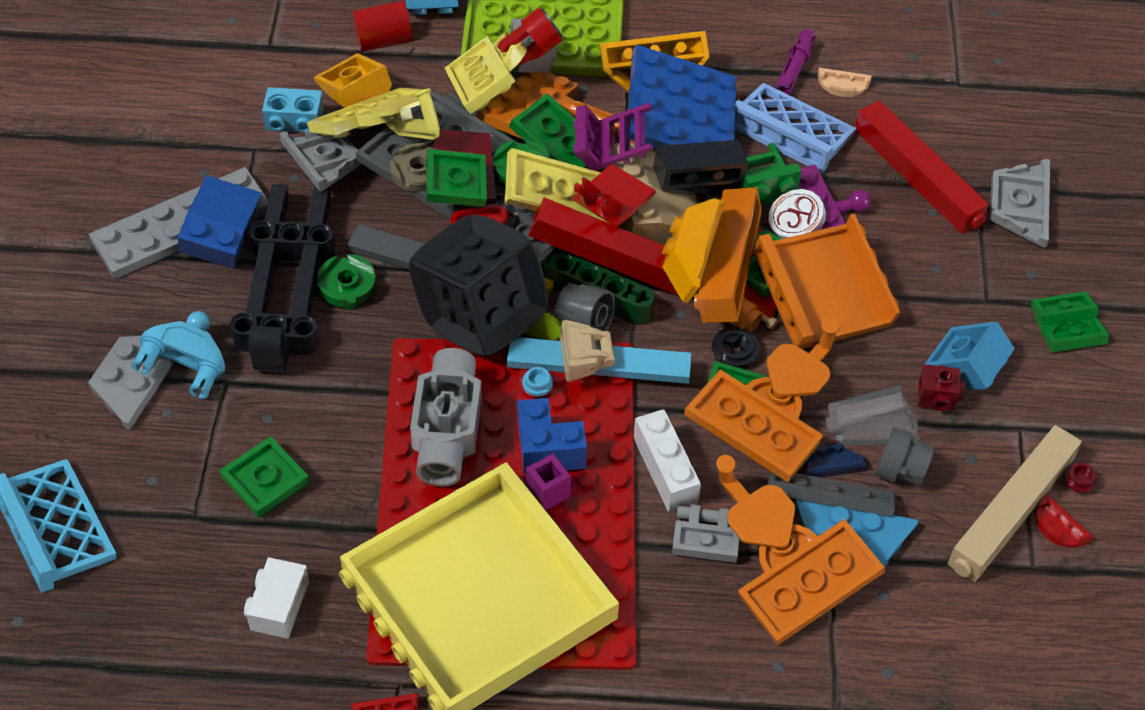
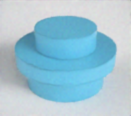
M533 367L523 376L522 386L529 395L543 396L551 391L553 378L546 369Z

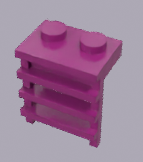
M647 103L601 120L594 115L586 104L577 107L576 120L573 123L575 130L573 149L576 157L581 159L590 170L600 172L601 168L608 167L610 164L615 165L622 161L624 164L630 163V158L636 156L640 159L645 158V153L653 151L651 143L645 145V112L651 111L652 105ZM634 117L635 148L630 150V118ZM619 122L620 154L615 155V123Z

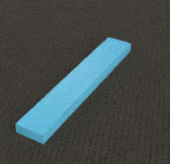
M517 337L509 344L507 367L521 369L542 367L547 371L565 372L560 341ZM613 346L615 365L604 367L592 374L689 384L691 353Z

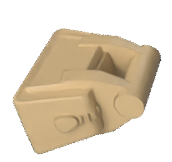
M569 320L562 321L560 344L565 378L568 382L592 375L595 371L604 367L615 365L610 332L601 331L589 325Z

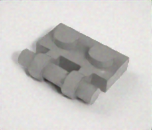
M691 504V507L678 505L676 518L689 519V522L676 520L672 555L736 563L739 538L731 527H727L729 525V509L719 508V511L702 509L700 505ZM698 522H712L717 523V525L701 524Z

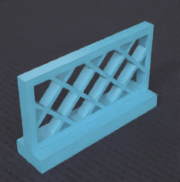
M68 459L11 478H7L5 473L0 474V509L41 593L53 589L54 581L116 559V552ZM63 471L67 476L63 485L48 481L51 475ZM27 483L37 486L32 496L19 492L17 487ZM43 488L58 492L54 502L38 498ZM64 495L78 498L79 502L75 509L60 504ZM34 505L49 509L44 520L30 515ZM55 512L71 516L66 526L50 522ZM77 518L91 523L87 533L72 528ZM46 529L61 533L56 544L42 540L41 537ZM67 536L83 540L78 550L62 546ZM89 542L101 545L105 552L97 555L84 553ZM58 553L74 558L71 564L58 569L54 564Z

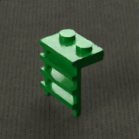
M774 142L768 144L770 152L746 157L749 163L747 169L776 162L773 165L746 171L742 188L757 187L761 206L774 203L781 195L791 190L799 189L801 169L798 163L785 165Z

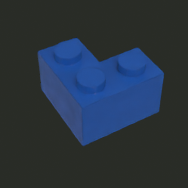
M548 398L517 400V423L523 474H526L527 467L551 454L556 456L566 470L585 469L587 445L583 421L552 424Z

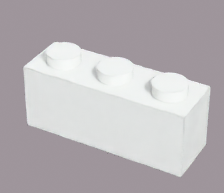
M665 410L635 418L634 441L668 513L677 511L678 505L691 507V504L697 505L701 483Z

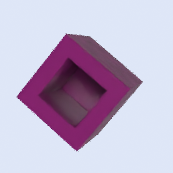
M554 454L526 468V487L544 510L570 497L571 476Z

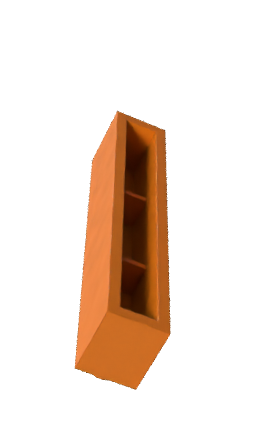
M757 187L723 190L721 200L725 201L703 272L699 292L694 295V308L700 312L702 323L738 321L762 212Z

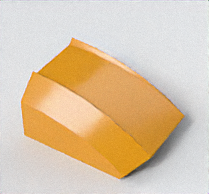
M359 53L313 78L326 94L344 108L387 93L392 86L386 66Z

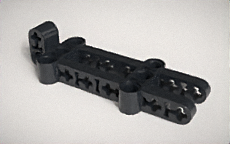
M272 184L265 220L255 222L249 229L252 251L257 260L246 312L238 313L231 318L230 329L236 349L250 352L255 371L286 372L289 354L310 355L315 353L320 346L317 323L311 317L320 263L333 258L336 253L333 230L327 225L331 206L330 187L323 191H319L316 186L314 187L308 223L285 222L289 202L288 185ZM277 260L301 261L291 315L267 313Z

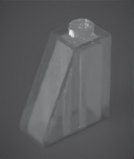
M900 385L828 404L830 414L829 417H826L828 432L830 435L834 434L842 445L886 444L893 426L913 433V436L920 438L916 415Z

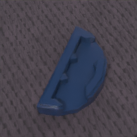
M827 444L818 447L809 457L805 466V475L823 478L866 471L867 464L862 455L859 453L856 455L853 451L845 449V445Z

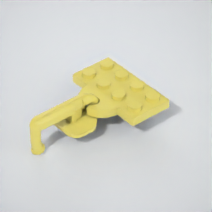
M398 88L307 121L310 132L320 133L322 137L334 135V138L348 136L351 134L350 130L357 127L358 129H366L374 125L386 123L399 136L432 140L439 137L440 126L430 95V88ZM420 105L424 119L413 118L410 108Z

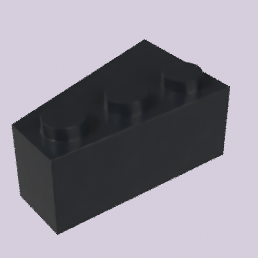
M739 140L657 146L653 168L662 191L693 196L694 193L706 194L708 199L722 197L723 190L742 188L749 163Z

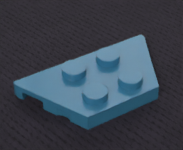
M795 499L794 503L795 510L800 514L802 526L809 528L817 536L845 519L884 567L888 564V560L900 550L908 536L915 532L918 524L916 519L896 515L889 517Z

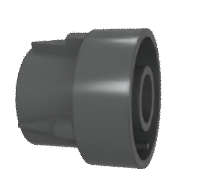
M568 283L557 298L555 317L559 318V322L569 320L589 325L601 331H607L614 315V295L611 291L596 286L584 284L579 286Z
M893 426L874 476L892 483L897 481L899 483L906 482L921 486L935 448L920 441V438L913 436V433Z

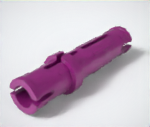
M806 29L800 32L796 44L789 50V59L782 70L779 80L775 84V89L787 95L791 94L803 64L810 58V49L816 40V36H813L814 32Z

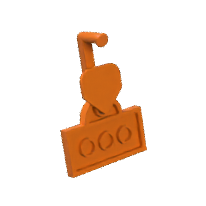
M525 72L511 84L508 91L496 95L484 109L477 111L476 118L493 128L521 138L509 128L511 120L546 93L575 118L576 108L585 105V103L572 99L578 93L579 84L569 81L568 78L556 76L548 72ZM586 104L599 120L614 115ZM619 122L615 123V135L619 136Z
M828 317L822 322L823 332L820 341L810 353L793 344L778 346L766 362L769 377L754 379L749 384L744 385L720 369L685 408L684 415L775 475L789 482L822 442L824 436L799 420L802 411L800 396L816 395L828 382L830 370L822 360L831 351L836 333L840 328L839 321L836 318Z
M722 455L717 459L716 466L719 472L720 483L737 503L728 512V524L743 543L760 545L759 562L763 574L739 589L738 594L777 646L885 573V567L845 519L819 536L809 528L797 524L793 525L795 505L780 487L766 485L749 495L733 474L735 468L734 458L730 455Z

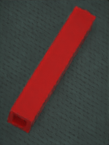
M880 100L858 111L855 124L856 132L961 234L972 228L977 229L984 223L989 204Z
M544 197L534 214L528 236L678 295L662 267L666 255L662 254L665 245L620 227L616 228L610 223Z

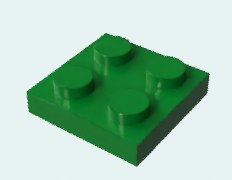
M428 149L426 154V201L485 207L487 201L486 155Z
M271 436L219 470L224 482L257 518L310 483L309 476Z

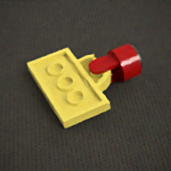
M538 7L520 21L522 23L521 26L510 34L505 32L494 44L486 36L445 67L459 98L470 115L475 111L484 109L492 98L510 89L511 84L515 82L510 71L515 66H521L526 62L540 58L563 41L562 38L564 36L543 8L540 9ZM530 35L534 41L525 46L523 40Z

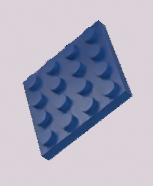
M640 45L635 46L632 51L628 110L647 103L652 105V110L645 112V144L651 143L653 147L657 148V146L734 140L735 106L733 104L736 102V76ZM631 117L630 140L635 141L634 117Z

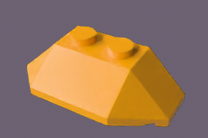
M706 31L600 43L603 71L628 93L630 90L632 51L636 45L702 66L709 58Z
M714 198L688 207L681 218L678 216L674 218L669 232L673 235L672 238L669 237L663 248L662 254L666 255L662 267L681 300L687 304L701 284L703 272L725 201Z

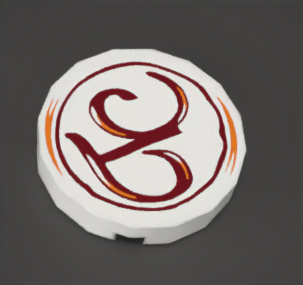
M804 189L791 190L781 195L773 203L769 211L768 221L773 232L781 239L821 230L826 220V210L820 197L814 192Z

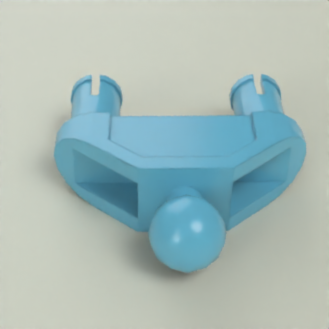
M201 311L192 312L188 316L186 323L182 321L157 325L146 330L140 338L141 348L131 364L133 370L138 373L142 363H144L141 374L147 375L150 373L157 356L161 355L198 371L193 384L189 388V392L196 397L199 388L202 387L199 399H206L215 379L221 377L225 371L222 354L210 333L206 332L210 328V318Z

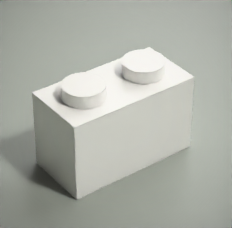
M268 557L264 569L260 568L257 572L255 593L253 597H248L244 607V616L247 617L250 630L289 638L309 584L306 565Z

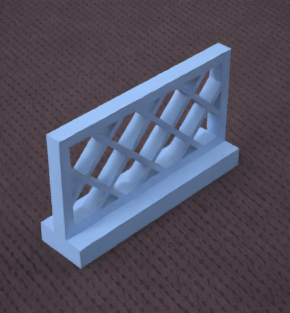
M762 83L743 102L737 100L733 104L735 106L734 130L766 146L774 142L778 152L806 166L816 164L820 173L827 169L829 160L855 135L857 129L765 83ZM765 94L773 99L762 100L761 96ZM773 107H777V108H778V111H770V112H767V109H766V108H773ZM784 107H792L797 111H785ZM814 118L820 122L809 123L808 119ZM789 119H801L802 123H791ZM821 130H824V132H825V134H826V135H814V132H813V131H821ZM831 130H838L844 134H833Z

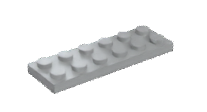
M246 167L218 178L262 192ZM200 187L89 233L91 243L113 279H117L178 252L179 233ZM263 192L253 219L266 214L268 199Z

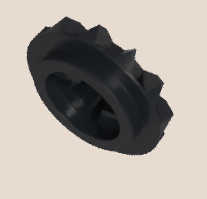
M730 327L719 331L714 336L711 352L714 353L716 361H721L724 364L738 368L743 365L750 367L752 361L758 358L760 345L755 335L743 328L740 329L739 327ZM740 343V351L737 350L736 353L732 354L730 352L731 348Z

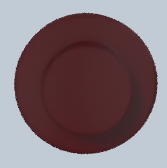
M1076 463L1067 469L1064 480L1071 490L1077 493H1088L1094 489L1097 483V476L1095 470L1090 465Z

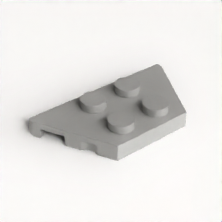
M288 131L279 133L283 146L319 191L327 189L362 164L356 160V152L358 150L346 136L341 138H334V135L322 137L320 133L305 131V137H289Z
M1043 159L1040 165L1028 167L1025 163L1011 169L995 170L991 178L990 220L1041 247H1046L1049 241L1050 159Z
M141 336L119 337L88 382L93 393L104 401L105 406L111 413L114 412L121 420L122 425L128 430L132 428L175 363L173 360L158 355L149 374H141L144 363H142L138 373L134 371L131 364L141 348Z

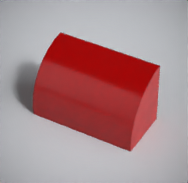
M404 1L353 11L355 35L361 52L412 42L411 25Z

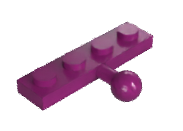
M816 164L800 168L799 189L814 192L820 197L826 210V220L821 230L846 224L840 214L841 212L851 209L855 212H864L870 207V195L864 190H856L851 193L849 199L834 202Z

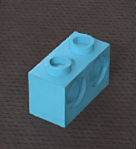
M268 87L262 109L265 130L302 133L309 131L307 121L321 117L324 114L322 91Z

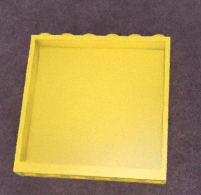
M507 462L340 556L342 570L339 571L342 582L348 589L353 587L358 594L356 599L359 606L365 613L370 611L375 618L373 622L382 638L388 637L393 644L391 648L395 657L400 663H407L411 669L409 674L418 689L424 687L429 694L428 701L433 710H472L618 619L619 602Z

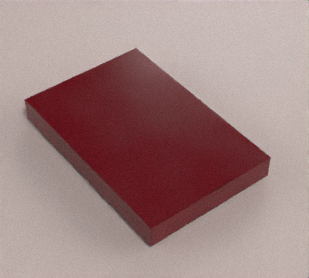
M440 130L439 137L432 139L434 150L486 155L487 201L485 205L495 204L497 198L490 133Z

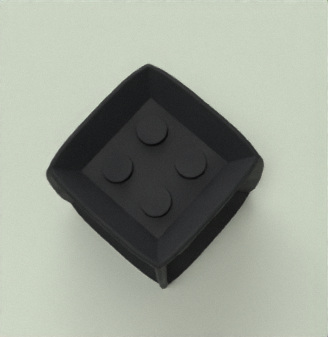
M469 215L457 220L422 245L409 260L411 281L425 320L438 335L471 353L488 356L501 350L535 324L548 308L546 283L538 255L532 243L519 231L491 218L481 215Z

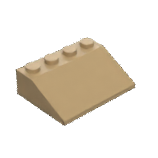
M619 143L615 144V155L620 154ZM630 143V150L635 148V143ZM653 150L645 153V158L640 159L636 156L630 158V163L624 164L623 161L615 164V166L656 190V194L622 223L621 228L665 245L669 237L672 238L673 234L669 232L674 218L676 216L681 218L688 207L699 203L695 193L693 196L662 191L653 168L656 151Z

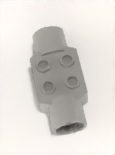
M458 348L439 350L434 355L432 371L418 376L410 426L412 449L419 452L416 467L417 477L421 481L434 486H450L457 483L461 477L463 457L475 454L482 404L481 380L474 377L476 369L475 357L469 352Z

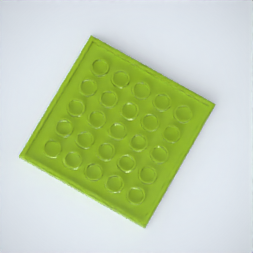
M468 0L461 55L486 36L494 44L505 32L510 34L511 19L525 18L539 7L546 11L564 36L562 38L563 41L555 46L556 59L551 62V69L548 73L609 77L603 71L600 43L621 41L623 0ZM517 66L510 72H518Z

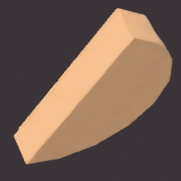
M819 68L818 81L823 89L839 97L861 95L868 89L872 78L871 75Z

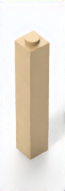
M1054 425L956 544L948 565L958 575L967 577L975 583L1039 504L1040 500L1072 463L1082 441Z

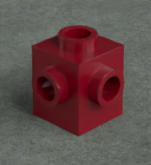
M923 364L918 380L917 407L933 408L939 411H954L958 399L963 400L965 392V381H960V369L944 365L933 366Z

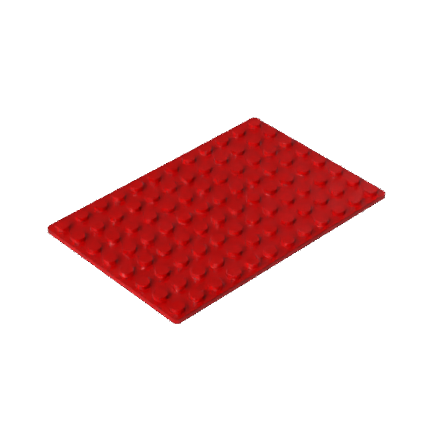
M395 339L392 348L377 535L506 462L526 486V474H523L517 423V400L548 398L552 424L583 421L587 457L585 469L566 470L571 476L570 497L545 511L619 602L617 620L538 669L632 670L636 664L633 379L589 375L568 382L565 378V372L548 371L553 378L551 391L543 396H532L526 393L522 386L523 376L529 369L507 367L509 344L488 356L469 352L476 359L474 377L481 380L482 395L475 454L463 457L461 477L457 483L450 486H434L421 481L417 477L416 467L419 452L412 449L410 426L418 376L432 371L433 358L439 350L445 348L465 349L446 339ZM612 342V346L632 347L630 343ZM370 613L366 654L367 663L372 666H408L406 662L400 663L391 648L392 642L388 637L382 638L373 622L375 618Z

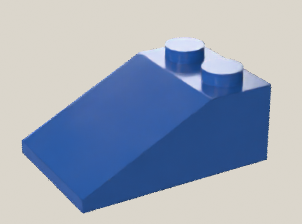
M206 175L187 212L179 233L178 252L235 269L262 192Z

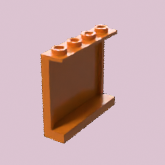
M850 214L846 224L776 241L772 240L770 234L758 237L753 253L793 345L801 349L816 346L823 332L822 322L828 317L836 318L840 323L839 331L834 341L892 327L900 314L899 302L892 296L888 287V279L885 273L881 272L877 263L876 253L873 248H870L865 237V229L858 222L855 214Z

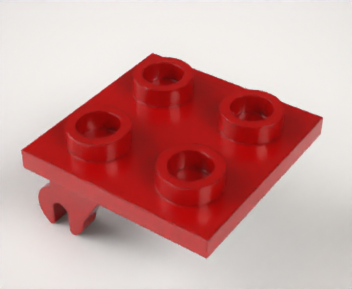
M610 164L591 182L582 177V185L577 182L574 186L576 195L573 196V201L618 228L656 194V190L614 164Z

